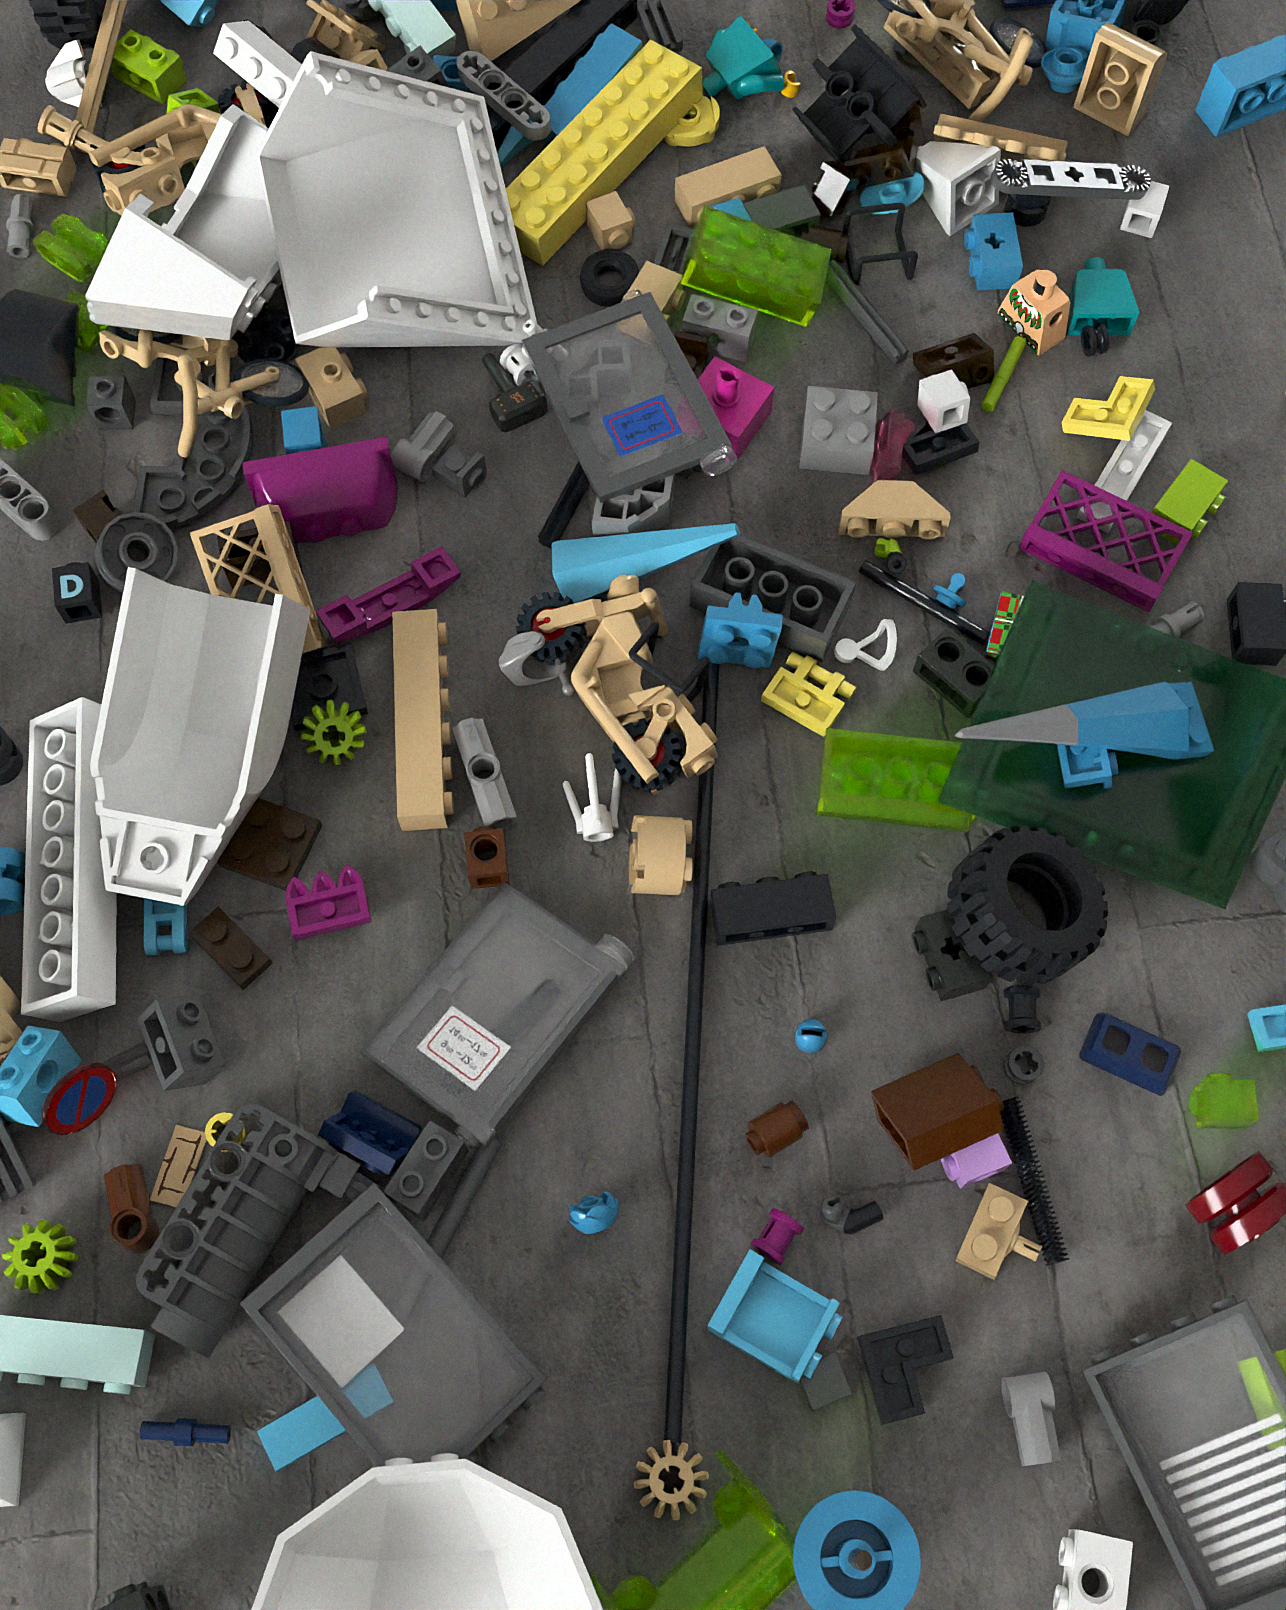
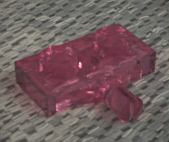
M891 408L882 420L879 419L875 425L874 440H876V450L873 453L870 466L871 470H874L873 483L877 480H893L900 471L903 445L915 430L913 429L915 425L912 421L904 420L905 411Z

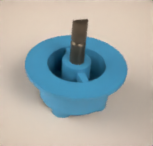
M855 1490L830 1495L818 1502L807 1513L795 1537L793 1567L799 1588L814 1610H904L912 1599L919 1582L921 1556L913 1528L902 1512L888 1500L878 1495Z

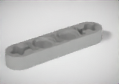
M466 51L460 54L456 63L458 76L462 83L476 95L483 96L485 102L526 138L537 141L546 138L550 134V114L545 107L478 51ZM492 82L501 84L496 90L485 88L487 84ZM515 100L523 103L520 107L514 109L506 106L508 102Z

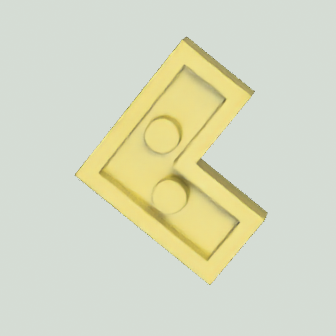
M1120 376L1108 401L1074 398L1061 423L1063 432L1130 441L1155 391L1154 379Z

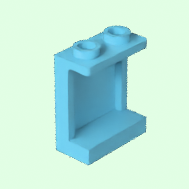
M749 1249L708 1323V1331L796 1384L799 1383L802 1375L811 1379L823 1356L816 1352L823 1336L830 1340L832 1339L843 1318L836 1313L840 1302L834 1298L829 1300L765 1263L763 1256Z

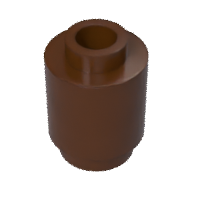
M790 1101L786 1104L780 1102L747 1123L749 1132L745 1134V1137L756 1155L763 1153L767 1158H771L803 1137L802 1133L808 1130L809 1126L804 1114L795 1102Z

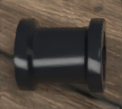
M1015 985L1004 989V997L1008 999L1009 1019L1004 1023L1006 1031L1025 1034L1041 1030V1022L1037 1020L1036 1000L1041 996L1039 988L1029 985Z

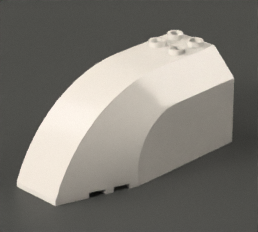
M128 567L90 762L91 776L95 778L98 800L95 801L96 815L100 816L102 839H99L106 891L184 906L188 904L200 889L241 822L270 780L278 763L288 729L310 609L281 594H275L273 606L211 595L169 584L136 568Z

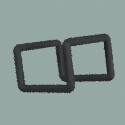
M904 203L850 208L845 212L842 234L848 235L851 215L898 210L895 235L900 252L860 257L856 262L855 268L848 241L846 259L851 279L857 286L860 284L864 263L902 259L906 278L908 280L913 279L918 253L916 251H906L901 232L906 209Z
M652 622L630 649L629 657L680 693L688 690L697 678L696 685L686 696L691 703L703 687L710 659L708 657L702 658L683 684H679L637 654L648 639L651 656L654 652L659 624L658 622Z

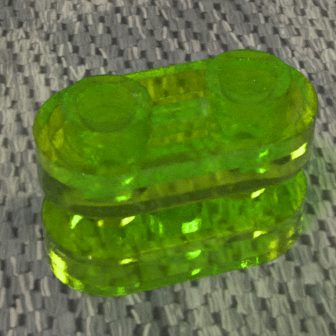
M61 213L51 222L55 235L43 230L33 239V245L47 262L76 281L83 283L93 273L89 261L100 265L110 242L101 232L97 230L93 232L84 226L76 216L72 214L68 216Z
M0 383V445L6 450L12 447L18 451L29 442L24 434L26 429L30 427L39 434L50 425V422L42 410L17 387ZM8 408L17 418L13 421L3 410Z

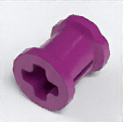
M772 1208L769 1213L770 1221L759 1238L753 1239L751 1246L772 1262L781 1265L785 1259L783 1255L795 1235H801L804 1228L787 1214Z

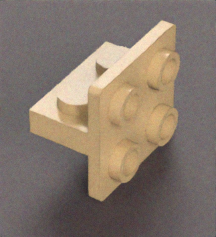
M307 0L306 5L314 9L318 14L306 38H316L340 55V59L346 61L360 51L369 50L371 46L384 52L386 46L376 40L379 34L368 26L361 25L354 16L341 8L338 9L326 0H321L320 4L314 0Z

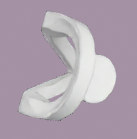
M883 619L876 632L858 643L847 638L841 639L834 648L835 657L843 663H851L857 657L880 671H885L892 663L896 652L897 633L894 621L892 619ZM886 628L888 637L887 650L880 660L861 651V649L876 641Z

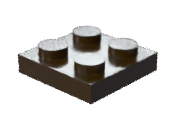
M257 798L217 862L222 868L286 891L293 877L298 878L321 830V821Z

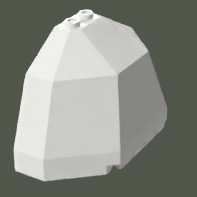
M445 1453L434 1455L431 1457V1462L413 1464V1460L409 1458L389 1459L385 1461V1466L371 1468L277 1536L251 1610H603L562 1508L467 1459H458L457 1454Z

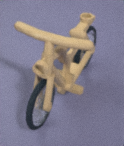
M877 0L892 13L887 23L889 26L896 28V33L899 37L908 38L915 35L923 43L928 44L933 40L938 31L948 32L965 44L964 54L966 57L1000 74V81L991 95L969 116V120L982 122L1001 103L1014 82L1022 87L1026 86L1031 78L1032 68L1041 67L1042 57L1048 52L1045 44L1034 31L1013 19L999 18L994 20L988 32L975 16V11L973 10L974 0ZM964 26H966L974 36H972L965 29H963Z
M112 325L109 326L114 334L106 330L99 332L102 350L110 358L123 355L138 362L143 368L150 367L152 361L157 357L177 361L179 371L175 373L174 378L182 386L183 427L178 445V454L184 458L189 457L193 450L198 429V415L209 411L221 410L226 416L237 419L242 413L244 405L255 402L266 406H287L302 400L309 391L310 385L298 367L276 359H259L245 363L236 371L234 382L230 383V360L238 353V344L233 339L222 340L183 335L182 337V334ZM168 344H171V345H174V346H178V347H181V348H184V349H187V350H183V349H180V348H177V347H173V346H170V345H168ZM204 361L207 366L216 364L215 391L200 381L201 365L199 362Z

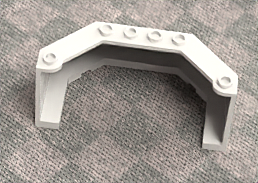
M232 104L220 116L186 189L174 206L176 211L168 224L163 223L162 226H159L147 218L154 202L141 193L125 208L85 295L86 300L89 301L87 308L88 312L91 313L89 315L91 321L96 324L230 340L237 330L245 332L253 317L256 318L265 302L267 303L276 288L278 289L283 283L256 158V152L269 128Z

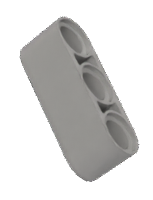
M0 458V509L32 538L44 541L54 537L60 525L47 500Z

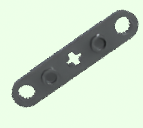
M1002 159V161H998L991 174L993 186L1006 194L1139 200L1143 198L1151 185V178H1149V173L1145 174L1146 171L1144 169L1141 171L1139 166L1136 169L1135 165L1131 167L1129 165L1117 167V164L1024 159L1023 162ZM1003 174H1008L1012 176L1014 179H1011V181H1009L1010 178L1008 177L1007 179H1005L1006 175L1003 176ZM1128 180H1131V181L1135 182L1137 185L1134 187L1135 184H1132V186H1131V185H1130L1131 182H1130V181L1127 182V181H1128Z

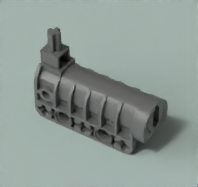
M255 1103L239 1107L227 1123L142 1262L136 1275V1286L139 1292L144 1297L161 1306L151 1322V1328L181 1345L210 1358L240 1307V1303L253 1285L307 1191L309 1193L314 1192L315 1188L318 1187L336 1198H342L343 1194H346L355 1200L373 1183L382 1192L385 1187L357 1172L361 1164L339 1153L324 1141L267 1108ZM251 1114L257 1118L255 1125L260 1129L259 1132L256 1130L251 1131L244 1139L242 1144L250 1146L247 1152L239 1143L227 1141L226 1137L229 1134L235 1140L244 1126L239 1121V1118L247 1119ZM228 1150L237 1156L238 1166L231 1174L221 1173L216 1168L215 1158L221 1151ZM205 1171H207L215 1180L227 1182L228 1184L225 1190L219 1185L213 1190L210 1198L215 1204L212 1209L204 1207L197 1218L205 1220L202 1228L199 1229L192 1221L179 1218L178 1216L183 1208L189 1214L192 1213L197 1203L192 1198L195 1191L203 1192L211 1181L202 1178ZM183 1225L191 1229L193 1234L192 1243L184 1250H174L167 1242L168 1234L174 1227ZM161 1248L169 1257L182 1261L178 1267H175L170 1261L164 1273V1277L168 1282L166 1285L158 1283L153 1289L148 1286L149 1277L144 1273L147 1269L151 1271L158 1269L163 1257L155 1256V1253Z

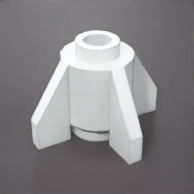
M80 40L66 43L47 70V77L45 79L47 89L53 96L62 102L77 107L80 104L90 65L86 60H79L85 57Z

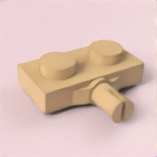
M989 1183L955 1261L993 1280L997 1276L1002 1261L1011 1251L1017 1252L1036 1262L1042 1245L1019 1236L1020 1219L1028 1201Z

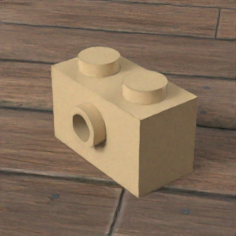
M320 347L295 358L297 367L310 385L308 392L330 430L368 413L364 400L369 397L367 389L361 378L354 379L351 374L354 370L345 352L339 354L336 347Z

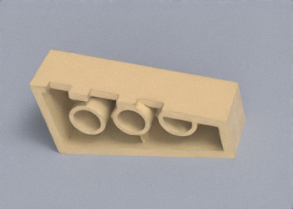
M456 0L469 51H478L488 60L492 61L581 0Z

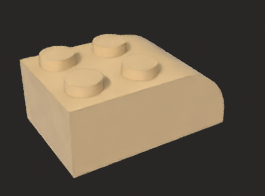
M1109 22L1105 23L1095 35L1073 108L1129 136L1148 112L1167 59V52Z

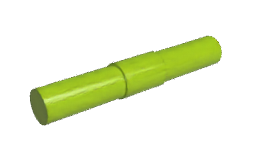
M1017 336L1013 339L981 403V408L985 412H993L1005 386L1008 384L1026 346L1024 338Z

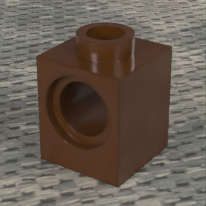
M481 826L475 828L473 832H464L467 871L471 889L501 886L504 882L510 885L507 848L503 828L496 829L493 826ZM485 850H492L497 853L493 859L488 861L477 858Z

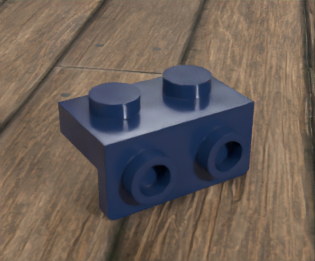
M354 1090L348 1094L341 1111L324 1120L318 1136L329 1141L328 1145L339 1153L352 1154L363 1160L365 1167L379 1174L386 1173L390 1175L399 1168L418 1139L422 1128L420 1125Z

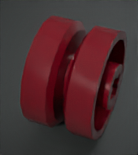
M1259 1151L1215 1180L1185 1204L1198 1223H1207L1225 1213L1227 1217L1220 1221L1210 1234V1238L1223 1255L1232 1252L1246 1242L1249 1243L1276 1225L1280 1218L1286 1214L1285 1182L1275 1183L1260 1193L1257 1191V1188L1266 1182L1273 1172L1272 1166Z

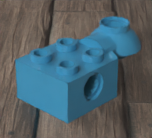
M1056 0L1050 12L1045 46L1051 50L1046 52L1041 60V68L1046 78L1050 81V87L1054 91L1069 93L1076 90L1078 84L1082 81L1096 33L1107 22L1119 28L1122 27L1128 0Z

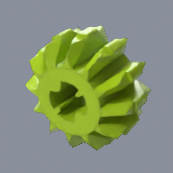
M327 700V712H324L321 707L315 705L312 707V711L316 718L305 716L303 719V724L310 729L301 732V739L312 741L306 748L308 754L321 750L319 753V762L324 763L327 760L328 754L333 755L334 764L340 765L341 753H344L348 759L352 760L355 758V753L351 746L355 748L364 747V740L358 736L366 733V726L355 724L361 718L359 711L352 712L348 716L346 715L349 709V703L343 702L339 711L334 710L333 700ZM336 725L337 730L340 731L339 739H331L328 733L329 726Z
M42 1219L39 1220L36 1229L28 1223L22 1224V1238L14 1235L8 1237L10 1244L15 1245L13 1251H6L1 1255L2 1259L13 1263L3 1272L6 1277L16 1278L14 1282L15 1288L23 1291L29 1287L31 1293L40 1295L45 1286L52 1291L59 1289V1275L67 1279L73 1277L71 1270L66 1269L67 1263H74L79 1260L77 1254L69 1252L77 1242L74 1237L65 1236V1226L58 1223L52 1227L49 1221ZM46 1251V1257L38 1259L37 1263H35L36 1255H42Z

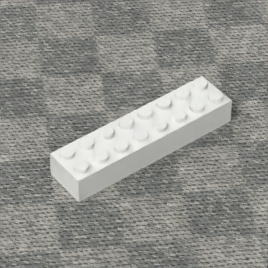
M84 697L30 720L21 1014L56 1022H63L116 1004L117 893L106 891L99 841V839H102L100 816L96 815L95 801H98L95 778H92L90 768L102 704Z

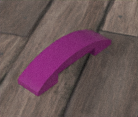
M441 546L412 561L410 571L353 600L347 594L317 609L315 613L334 642L356 638L392 624V612L418 610L458 580L461 577V572Z

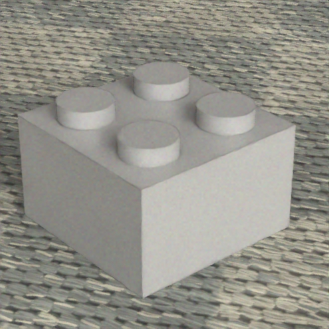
M808 386L804 407L799 469L869 475L874 452L878 392Z

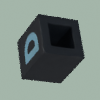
M72 562L62 567L52 568L54 603L65 623L102 618L99 579L89 562Z

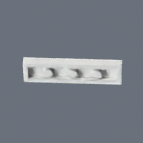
M1145 410L1131 440L1120 441L1095 486L1128 501L1169 431L1172 422ZM1103 502L1090 504L1095 520L1113 515L1108 504ZM1081 507L1076 518L1087 523V516L1084 508ZM1114 523L1100 526L1098 529L1109 533Z

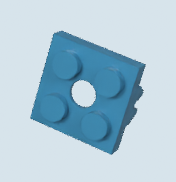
M741 593L734 594L727 608L707 606L697 659L702 660V658L708 657L710 662L715 664L732 663L745 665L750 668H770L782 629L783 615L762 612V604L757 595H752L749 605L744 606ZM740 637L739 642H734L733 639Z

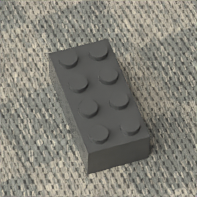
M740 535L709 550L691 584L690 607L704 613L707 611V606L727 608L730 599L735 593H741L742 604L748 606L751 596L757 595L762 604V612L783 615L782 629L777 644L803 655H808L823 663L850 608L856 583Z

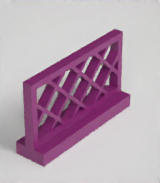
M1061 470L1034 520L1028 526L1019 549L1146 612H1150L1193 532ZM1063 483L1076 489L1080 500L1062 504L1059 490ZM1054 500L1056 506L1049 508ZM1097 502L1108 504L1113 515L1095 520L1090 504ZM1083 507L1088 522L1071 527L1065 511ZM1059 513L1064 529L1052 532L1039 525L1044 517ZM1133 517L1141 520L1145 532L1128 536L1123 520ZM1116 522L1121 538L1104 543L1098 527ZM1091 529L1097 545L1087 548L1078 545L1074 533ZM1168 533L1180 539L1176 548L1161 552L1156 536ZM1148 538L1154 554L1137 559L1131 543ZM1124 545L1129 561L1120 564L1111 561L1106 550ZM1168 557H1171L1170 560H1169V562H1168V564H1167V566H1166V563H1165V560H1164V559H1165V558H1168ZM1157 561L1162 574L1158 582L1156 583L1144 577L1139 565Z

